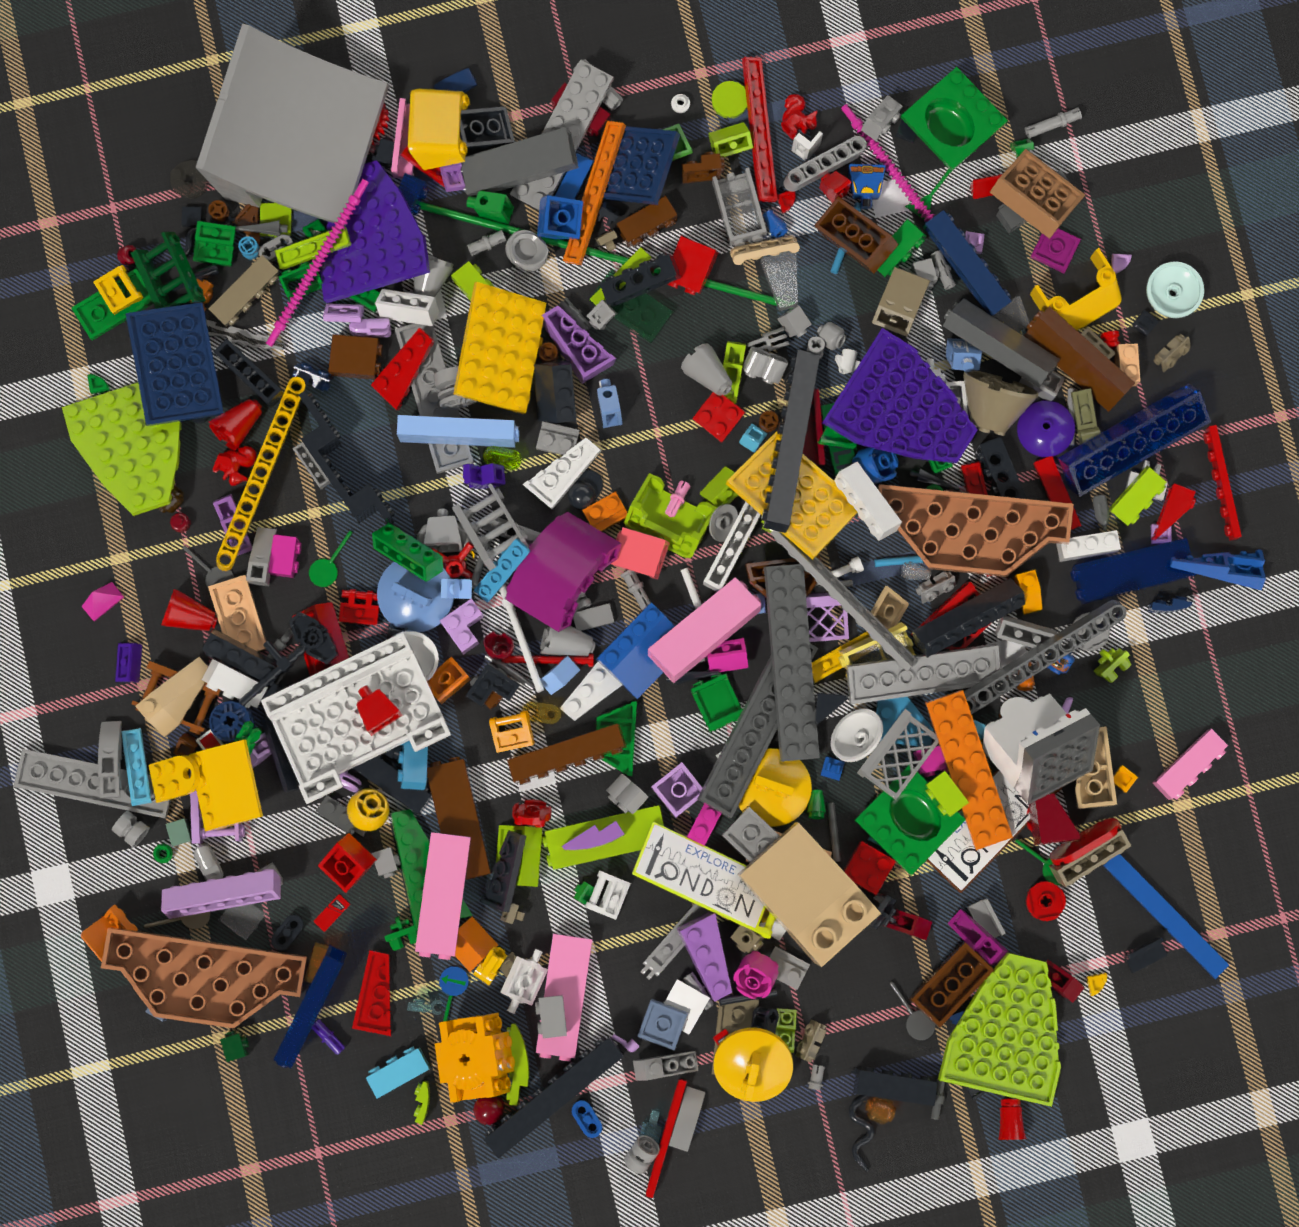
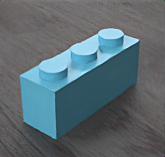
M413 1046L404 1051L405 1056L400 1059L395 1056L386 1061L387 1066L382 1069L377 1066L368 1071L370 1075L366 1079L376 1098L385 1095L431 1069L420 1047L415 1050Z

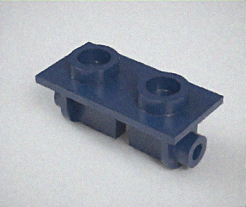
M304 362L294 366L298 370H294L292 377L302 378L307 385L310 379H313L311 386L321 391H328L330 388L328 382L334 379L333 376L329 375V372L321 369L315 370L310 364Z

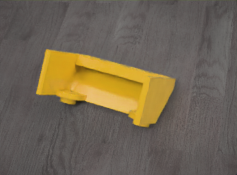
M1099 248L1095 250L1090 259L1098 270L1096 280L1100 287L1069 305L1061 296H1055L1048 300L1039 285H1036L1031 291L1030 296L1039 310L1045 311L1050 306L1073 328L1079 331L1119 306L1122 297L1116 274Z

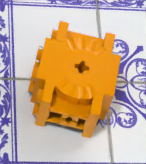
M499 1013L439 1022L442 1042L435 1043L440 1084L448 1083L450 1103L476 1098L495 1097L510 1092L511 1082L507 1073L514 1071L515 1059L511 1052L512 1039L509 1036V1032H501L502 1021Z

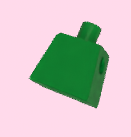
M479 191L477 197L469 196L467 199V207L474 208L479 217L509 225L514 206L507 195Z

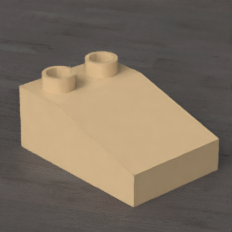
M797 822L737 874L809 958L821 967L881 914L848 875Z

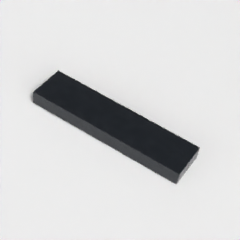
M268 717L261 719L284 792L300 790V784L272 721Z

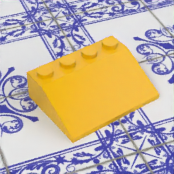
M246 740L213 747L189 755L196 761L200 770V781L196 792L205 831L224 829L263 817Z

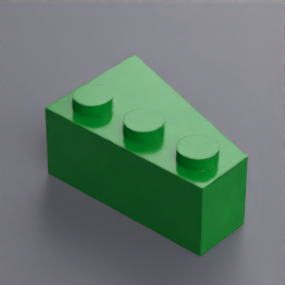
M909 219L892 235L899 245L878 269L886 278L889 275L891 276L894 267L898 268L902 262L905 263L912 256L911 253L916 248L918 249L928 237Z

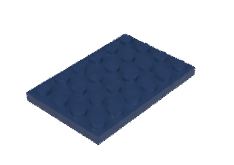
M203 302L126 313L146 426L221 415L223 408Z

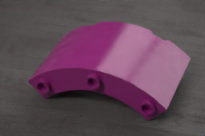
M569 512L558 516L540 533L533 543L529 544L528 548L531 552L517 567L511 582L506 588L505 600L560 632L571 625L578 606L576 601L580 593L586 592L594 581L592 576L598 570L602 572L608 565L618 559L622 543Z

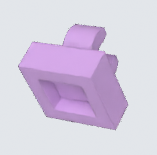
M966 231V241L974 245L977 250L976 254H981L985 234Z

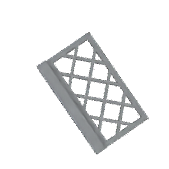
M905 709L857 774L861 777H866L896 800L939 743L937 736L912 717L911 713ZM909 722L917 727L918 734L908 735L906 726ZM929 735L935 740L931 746H923L922 736ZM919 737L920 747L910 748L908 738ZM905 738L907 748L896 750L895 741ZM921 750L922 759L920 761H912L911 751ZM907 752L909 762L899 763L897 753ZM894 753L895 764L885 765V754ZM910 765L911 774L901 777L899 766ZM896 767L898 777L887 778L886 768ZM883 768L884 779H876L871 775L874 769ZM888 781H899L900 788L897 793L889 789Z

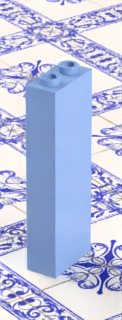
M398 415L397 436L400 442L515 447V442H519V428L515 426L514 420Z

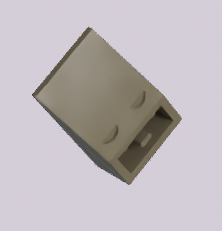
M894 267L872 323L908 336L930 280Z

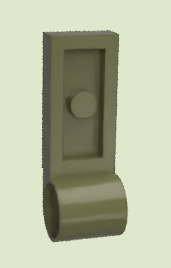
M1091 388L1072 391L1071 398L1080 446L1083 448L1101 444V433L1096 423Z

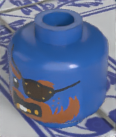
M1069 653L1047 668L1058 675L1067 673L1075 658Z

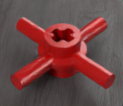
M468 541L458 555H450L448 557L431 548L443 557V567L450 577L456 578L462 575L467 579H472L473 573L466 569V562L464 560L474 547L471 542Z

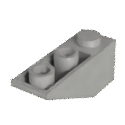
M257 527L246 581L249 584L269 586L270 574L268 570L272 541L277 529Z
M696 1051L633 1061L636 1081L652 1080L698 1071Z

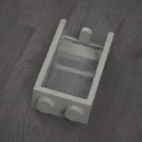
M746 168L744 174L736 176L734 173H729L727 178L717 180L716 176L712 177V185L729 246L734 245L738 247L748 241L759 242L763 240V237H766L767 230L750 169Z

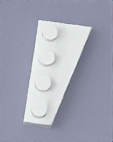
M597 662L560 707V710L576 721L620 688L622 684Z

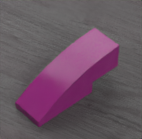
M962 909L948 922L950 927L990 965L996 966L1005 954L1009 952Z

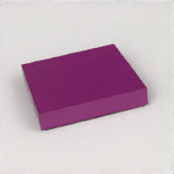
M1059 228L1050 239L1041 234L1030 258L1064 274L1081 239Z

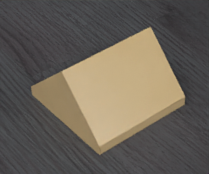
M885 586L870 612L889 629L899 623L909 603L891 588Z

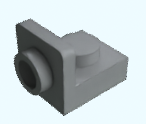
M601 300L587 317L590 319L589 323L592 327L604 330L606 324L617 313L611 306L607 305L605 300Z

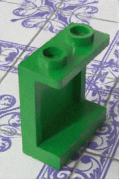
M720 672L718 675L711 676V680L706 683L702 680L693 684L694 688L691 689V693L710 733L738 720L743 709L731 687L727 674L722 675Z

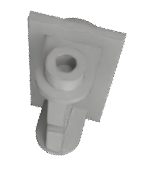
M944 571L933 577L935 584H932L930 579L919 584L915 590L918 595H921L922 604L927 601H933L944 592H950L956 586L955 576H952L950 571Z

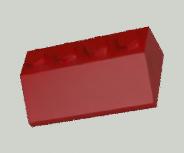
M332 602L316 604L303 610L302 613L321 622L328 629L327 632L332 634L339 654L328 665L308 655L305 651L303 655L309 675L312 676L348 659L349 655Z

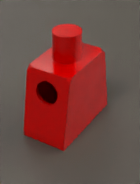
M368 685L358 690L362 700L357 702L356 706L365 728L371 736L403 716L380 689L372 693Z

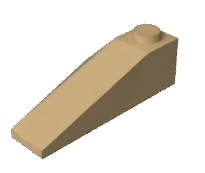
M198 657L151 692L135 707L156 730L166 737L181 724L186 712L190 709L197 694L206 683L202 678L208 666Z
M1100 727L1093 771L1078 778L1076 781L1075 793L1078 809L1117 805L1107 727Z

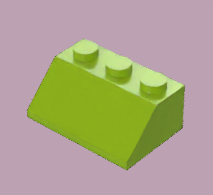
M499 825L496 863L500 860L499 852L508 830L526 835L516 885L538 887L542 828Z

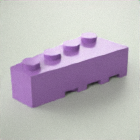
M559 306L542 315L544 318L543 327L565 360H571L572 370L581 384L614 365L616 358L604 350V347L599 342L597 343L591 338L589 333L579 327L576 321Z
M709 911L676 928L710 998L715 1002L732 993L715 913Z

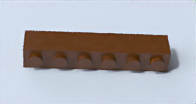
M615 724L508 759L507 763L513 782L525 785L530 783L532 778L538 777V779L549 777V773L554 771L556 773L565 772L568 770L567 767L575 765V767L583 766L590 759L598 761L604 759V755L609 753L612 755L620 754L623 752L622 749L627 748L620 725Z

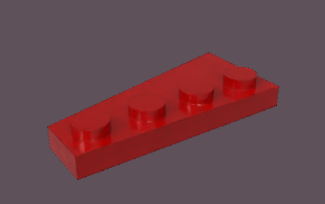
M419 328L371 384L398 411L402 406L401 403L404 397H407L410 391L409 387L419 373L418 370L421 364L425 362L435 342L422 328Z

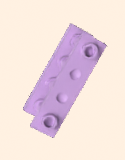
M195 790L190 794L192 844H202L203 839H206V837L235 836V841H242V837H245V826L242 823L234 825L235 828L205 831L197 792Z

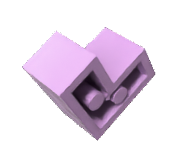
M470 599L441 619L440 622L463 655L479 644L469 627L484 616L474 601Z

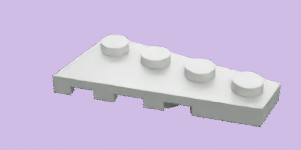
M585 438L523 485L553 509L601 450Z

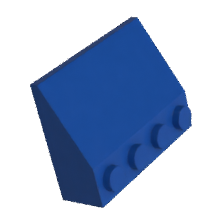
M649 603L596 660L638 699L663 673L648 656V648L675 626L655 605Z

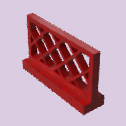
M965 582L919 627L967 602L972 594L977 597L980 593L971 582ZM988 626L983 627L976 631L974 634L969 635L971 637H969L968 639L967 636L963 638V644L960 647H953V645H950V647H946L944 649L953 650L966 648Z

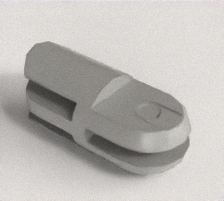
M784 327L762 334V338L747 343V347L764 342V346L758 348L766 349L770 352L790 344L787 341L771 347L770 343L787 338L786 334L772 339L768 338L770 335L785 330Z
M206 843L198 845L195 849L194 857L205 880L223 879V871L213 849Z

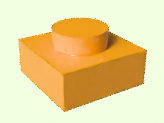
M1123 765L1113 775L1114 785L1124 793L1130 789L1138 778Z

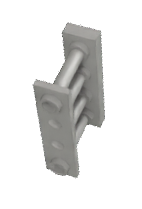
M489 484L488 487L493 494L468 509H462L459 504L453 506L452 509L482 561L491 571L496 568L493 562L496 559L495 556L505 551L516 538L527 547L529 545L526 542V539H528L527 534L523 528L519 530L501 500L505 498L499 488L495 490L493 485ZM497 500L500 508L475 523L474 521L472 523L469 521L473 514ZM501 515H506L507 522L484 536H478L477 533L480 528ZM513 527L516 535L492 550H486L485 546L489 541Z

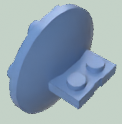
M393 562L383 572L378 583L377 599L380 610L384 617L395 627H408V631L416 632L431 630L441 624L440 620L446 617L452 609L454 598H441V579H451V577L443 567V572L425 582L396 562Z

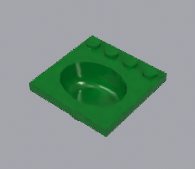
M958 67L954 68L901 115V119L951 172L1008 122Z
M910 765L901 772V777L911 774ZM916 772L896 800L883 791L855 819L910 876L966 820L958 812L950 817L947 814L943 815L937 808L939 805L938 801L935 798L932 800L925 792L927 789L925 785L928 782L918 772ZM898 780L893 781L889 785V789L895 793L900 788Z

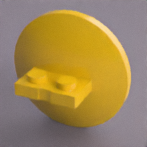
M767 749L738 805L740 810L744 812L750 807L770 827L782 826L794 821L806 809L811 797L812 785L808 770L800 760L781 762L779 749Z
M744 1028L732 1032L721 1041L714 1055V1073L717 1081L730 1095L744 1101L758 1102L775 1097L786 1088L793 1072V1058L787 1044L776 1034L761 1028Z

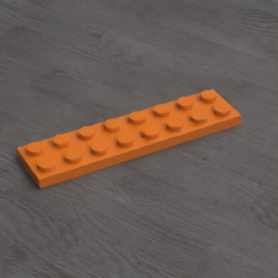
M960 690L925 702L949 775L969 802L961 810L966 819L965 822L975 850L1013 838L964 691Z

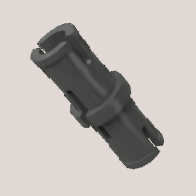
M567 297L564 301L560 302L558 306L575 320L579 327L585 331L592 327L581 314L582 311L577 309Z

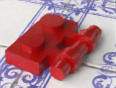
M356 589L342 590V598H349L348 603H340L339 622L378 626L380 607L372 605L373 600L378 601L377 593L371 590H367V592L357 591ZM364 599L366 600V605L355 604V600Z

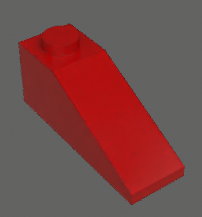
M1175 483L1169 488L1157 521L1158 528H1155L1151 540H1156L1183 514L1194 507L1196 491Z

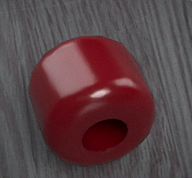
M131 245L120 248L117 252L119 262L123 265L134 264L131 252L136 250V248Z
M176 513L170 519L172 529L178 533H184L190 528V519L184 513Z

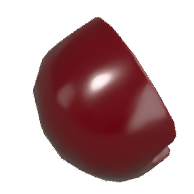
M493 631L485 636L483 641L487 655L496 660L508 658L515 648L513 639L506 635L505 632L498 635Z
M499 1096L478 1098L473 1108L475 1119L483 1125H492L503 1117L505 1110L503 1099Z

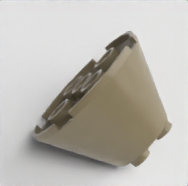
M974 370L970 372L964 371L963 376L969 420L973 422L975 427H979V431L990 433V430H992L995 434L1005 436L1006 431L1036 400L1039 394L1035 389L1014 380L1013 383L1002 381L1003 377Z

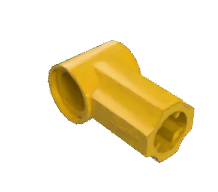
M493 947L485 960L479 964L473 975L489 986L497 976L498 969L507 957L505 950L500 947Z

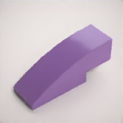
M232 494L213 501L225 534L237 508ZM236 522L234 525L237 529L245 527L243 522ZM248 533L245 536L238 556L252 550L253 546ZM235 539L228 540L231 547H235L238 544Z
M616 821L601 831L594 825L564 844L562 848L564 850L591 849L610 843L624 836V833Z

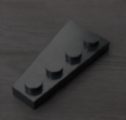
M508 830L499 852L500 860L497 863L495 862L492 869L495 872L492 879L488 880L485 886L487 888L485 896H481L479 902L502 912H510L526 835Z

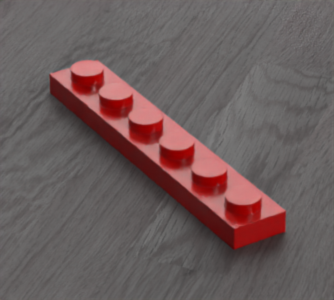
M1217 425L1209 426L1205 430L1203 437L1204 442L1209 447L1208 460L1213 465L1212 478L1217 483L1216 496L1220 499L1222 505L1220 513L1226 523L1224 531L1225 535L1229 537V541L1237 540L1242 535Z

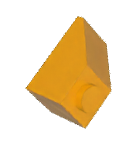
M1036 571L1017 574L1013 577L1014 582L1024 591L1025 605L1021 607L1023 615L1042 610L1041 589Z

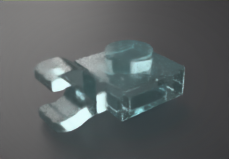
M413 999V1002H408L407 1010L440 1015L442 1011H436L435 1005L437 1003L443 1004V1001L438 999L434 1000L431 1004H426L424 999Z
M652 1110L649 1123H642L640 1136H649L658 1144L662 1126L657 1125L660 1111Z

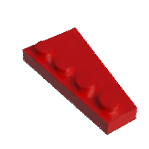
M369 950L352 1029L391 1036L389 954Z

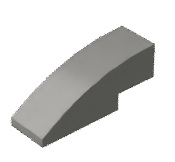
M686 1086L669 1146L688 1152L705 1092Z

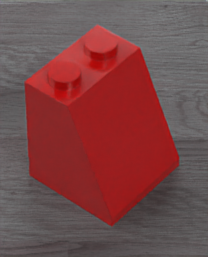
M680 236L673 257L681 278L667 285L678 288V285L685 288L684 292L694 296L696 292L701 294L719 252Z

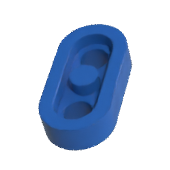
M585 1100L575 1102L572 1107V1115L583 1133L589 1138L599 1136L602 1131V1123L591 1105ZM579 1107H584L586 1109V1112L584 1114H580L578 1112ZM592 1123L596 1125L594 1131L589 1129V1125Z

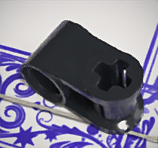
M763 1006L755 1007L751 1028H761L775 1034L779 1019L778 1011L774 1008L765 1009Z

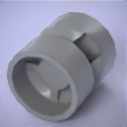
M126 811L112 827V831L119 837L124 836V841L132 847L137 846L150 829L142 821L137 822V817L129 811Z
M639 1136L624 1158L626 1166L635 1173H645L659 1154V1145L649 1136Z

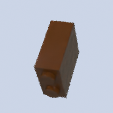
M332 334L329 374L338 377L375 380L381 370V363H378V358L382 356L383 345L380 344L378 338Z

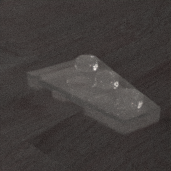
M787 251L776 256L762 258L760 261L779 311L798 305L797 252L791 253Z

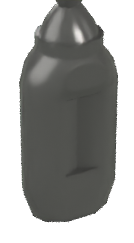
M1105 495L1094 496L1093 507L1095 517L1103 527V531H1107L1106 526L1110 518L1107 498Z

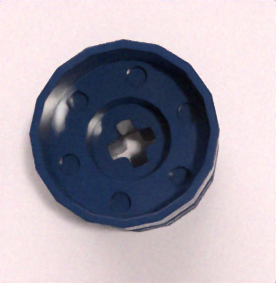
M233 701L222 702L216 706L211 712L209 719L210 729L214 736L226 743L234 742L245 722L251 721L254 724L252 729L256 725L252 712L247 707ZM229 718L235 720L234 722H232L233 726L227 724L229 722Z

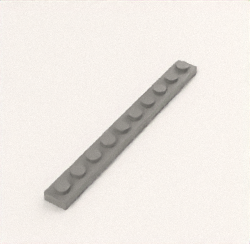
M774 530L771 532L775 541L784 546L788 554L795 558L804 567V570L809 572L815 578V581L828 591L830 597L837 600L842 605L843 610L849 613L856 623L863 627L870 637L877 641L883 647V650L897 661L899 667L909 671L919 662L817 557L812 560L784 534Z

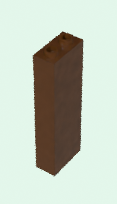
M1050 306L1045 311L1040 310L1027 325L1028 331L1024 337L1059 358L1057 366L1081 388H1091L1092 397L1108 412L1135 384L1131 378Z
M460 757L448 759L449 763L441 764V761L430 763V767L427 768V776L441 834L470 837L465 880L492 874L465 760H460Z

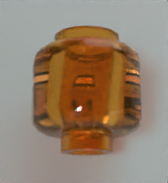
M873 1097L872 1100L868 1099L865 1110L868 1111L867 1116L870 1120L886 1124L893 1120L896 1107H894V1103L890 1099Z

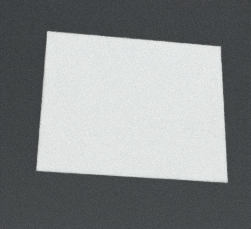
M677 979L664 1004L688 1012L682 1031L690 1034L710 998Z

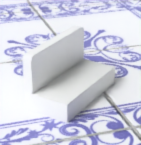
M819 131L811 142L798 133L794 138L792 151L807 162L820 146L823 133Z

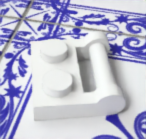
M599 871L597 875L599 878L589 902H586L585 908L616 920L631 883ZM608 880L609 883L599 906H596L605 881Z

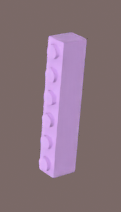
M264 869L261 872H247L239 876H226L223 879H209L201 883L193 882L184 886H171L168 889L162 890L161 911L169 919L277 900L280 899L281 877L274 869Z

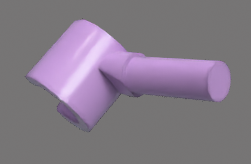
M615 1034L611 1037L630 1052H635L639 1048V1045L633 1039L627 1043Z

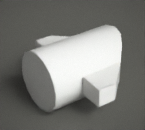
M843 349L841 355L835 356V361L841 374L853 372L860 364V361L856 360V351Z

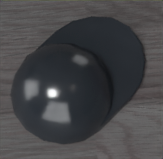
M592 470L584 471L568 491V500L574 508L582 510L595 503L603 488V481L600 475Z

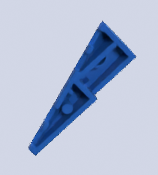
M1256 550L1255 553L1247 554L1246 551H1241L1238 555H1231L1229 552L1203 554L1201 558H1193L1192 555L1186 556L1185 559L1171 558L1170 567L1261 591L1266 580L1263 570L1265 559L1262 550Z

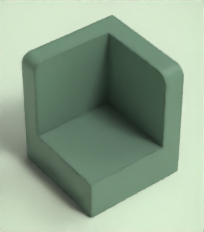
M184 818L165 824L172 846L192 842V832L188 819Z

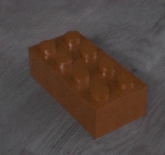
M839 196L814 225L822 236L873 274L899 245L892 235Z
M962 942L917 989L909 1000L940 1028L994 969L966 942Z

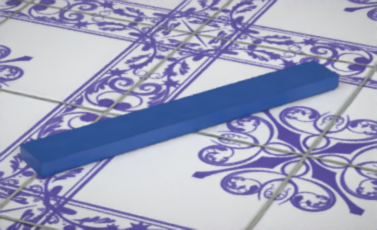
M1120 854L1103 865L1214 979L1229 966Z

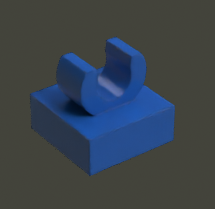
M825 757L820 776L839 781L845 762Z

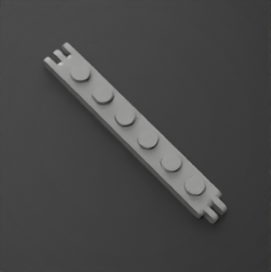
M694 904L643 962L645 967L641 973L644 974L648 969L651 970L647 976L649 980L654 974L658 976L684 947V943L676 928L710 910Z

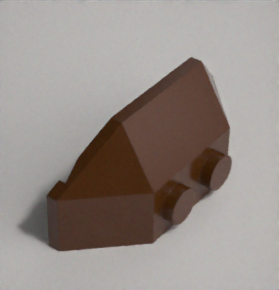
M817 555V559L821 562L820 555ZM795 558L748 563L745 566L750 584L766 597L764 567L797 565L800 563ZM804 570L806 597H808L817 582L809 572Z

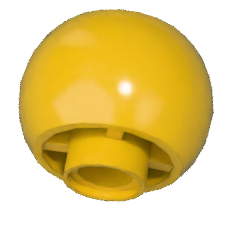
M362 789L356 792L350 798L347 805L348 819L353 826L363 831L379 829L387 821L390 812L386 797L374 789ZM367 805H372L374 809L369 808Z

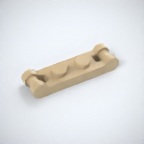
M793 235L734 247L731 249L730 255L736 265H741L744 260L748 259L757 260L762 256H776L786 251L796 253L799 251L800 246Z

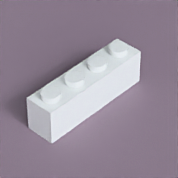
M856 462L839 471L834 480L837 488L847 497L848 503L858 512V516L869 527L871 534L880 541L896 532L902 521L860 464Z

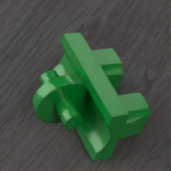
M400 916L395 917L396 923L390 925L392 931L399 928V931L384 936L386 942L390 943L393 951L404 948L401 939L403 936L408 935L411 945L416 943L418 927L415 928L413 925L404 929V926L410 924L409 919L402 921Z

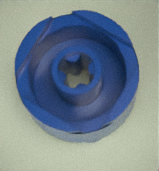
M866 447L859 450L852 459L853 464L856 462L860 464L874 485L893 479L897 474L895 469L898 467V460L894 453Z

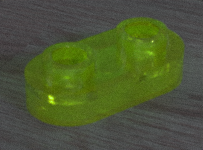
M489 446L484 451L483 460L486 464L494 463L504 466L505 469L515 470L519 468L522 456L516 450Z

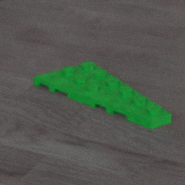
M411 809L392 812L390 816L413 924L417 928L419 926L430 842ZM462 898L460 919L472 917L473 915Z

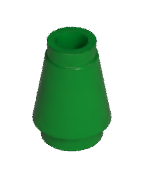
M822 790L811 791L807 809L810 819H824L826 809Z

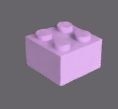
M680 763L651 787L675 818L698 801L697 798L702 790L701 785L683 763Z

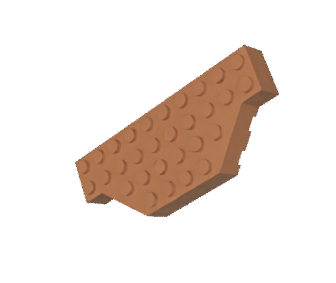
M880 484L878 487L879 492L902 521L898 528L899 533L929 569L1007 577L1048 543L1069 545L1074 504Z
M110 927L107 929L101 968L121 971L154 1017L235 1028L280 994L300 997L307 956Z

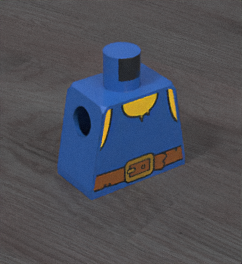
M849 164L848 177L851 181L852 199H861V209H871L872 200L879 199L885 165Z

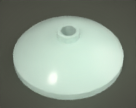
M1168 262L1156 268L1149 277L1146 288L1147 297L1151 306L1161 315L1170 318H1182L1193 313L1201 304L1204 296V284L1198 272L1191 266L1182 262ZM1169 291H1174L1175 296H1171Z

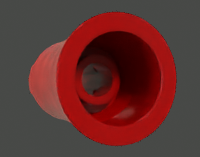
M1001 1099L998 1140L1026 1139L1020 1099Z

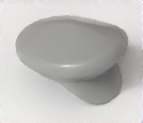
M528 230L514 232L506 243L505 250L508 259L524 271H537L547 260L548 247L544 240L534 232Z

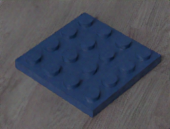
M626 127L603 199L658 205L680 134L677 131Z

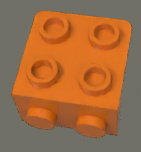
M116 905L109 908L102 918L85 929L80 935L101 962L108 928L138 931L137 927L129 922L125 913Z

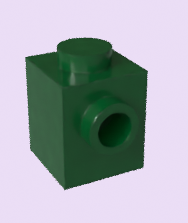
M236 1030L224 1034L225 1038L220 1039L226 1062L249 1055L247 1047H249L246 1035L243 1036L242 1032L237 1034Z

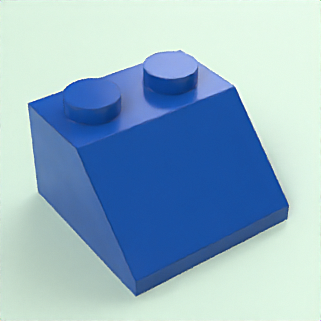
M549 195L541 198L537 236L551 239H580L583 201Z

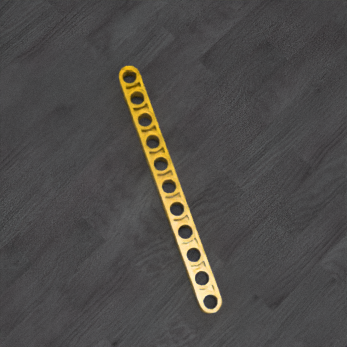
M293 377L288 382L219 549L216 563L217 567L222 571H228L234 566L301 402L299 394L305 390V382L300 377ZM297 384L302 389L299 391H294L291 387ZM290 401L294 403L295 406L292 408H287L284 404ZM283 418L286 419L288 423L285 425H280L277 421ZM276 435L280 437L281 440L279 442H273L270 438ZM271 453L274 457L268 460L263 455ZM258 470H264L266 472V475L264 477H259L256 474V472ZM256 487L259 489V493L251 494L249 489ZM249 504L252 510L246 512L241 507ZM236 522H243L245 527L237 529L234 525ZM230 539H235L238 544L235 547H230L227 542ZM228 557L231 562L225 565L220 562V559Z

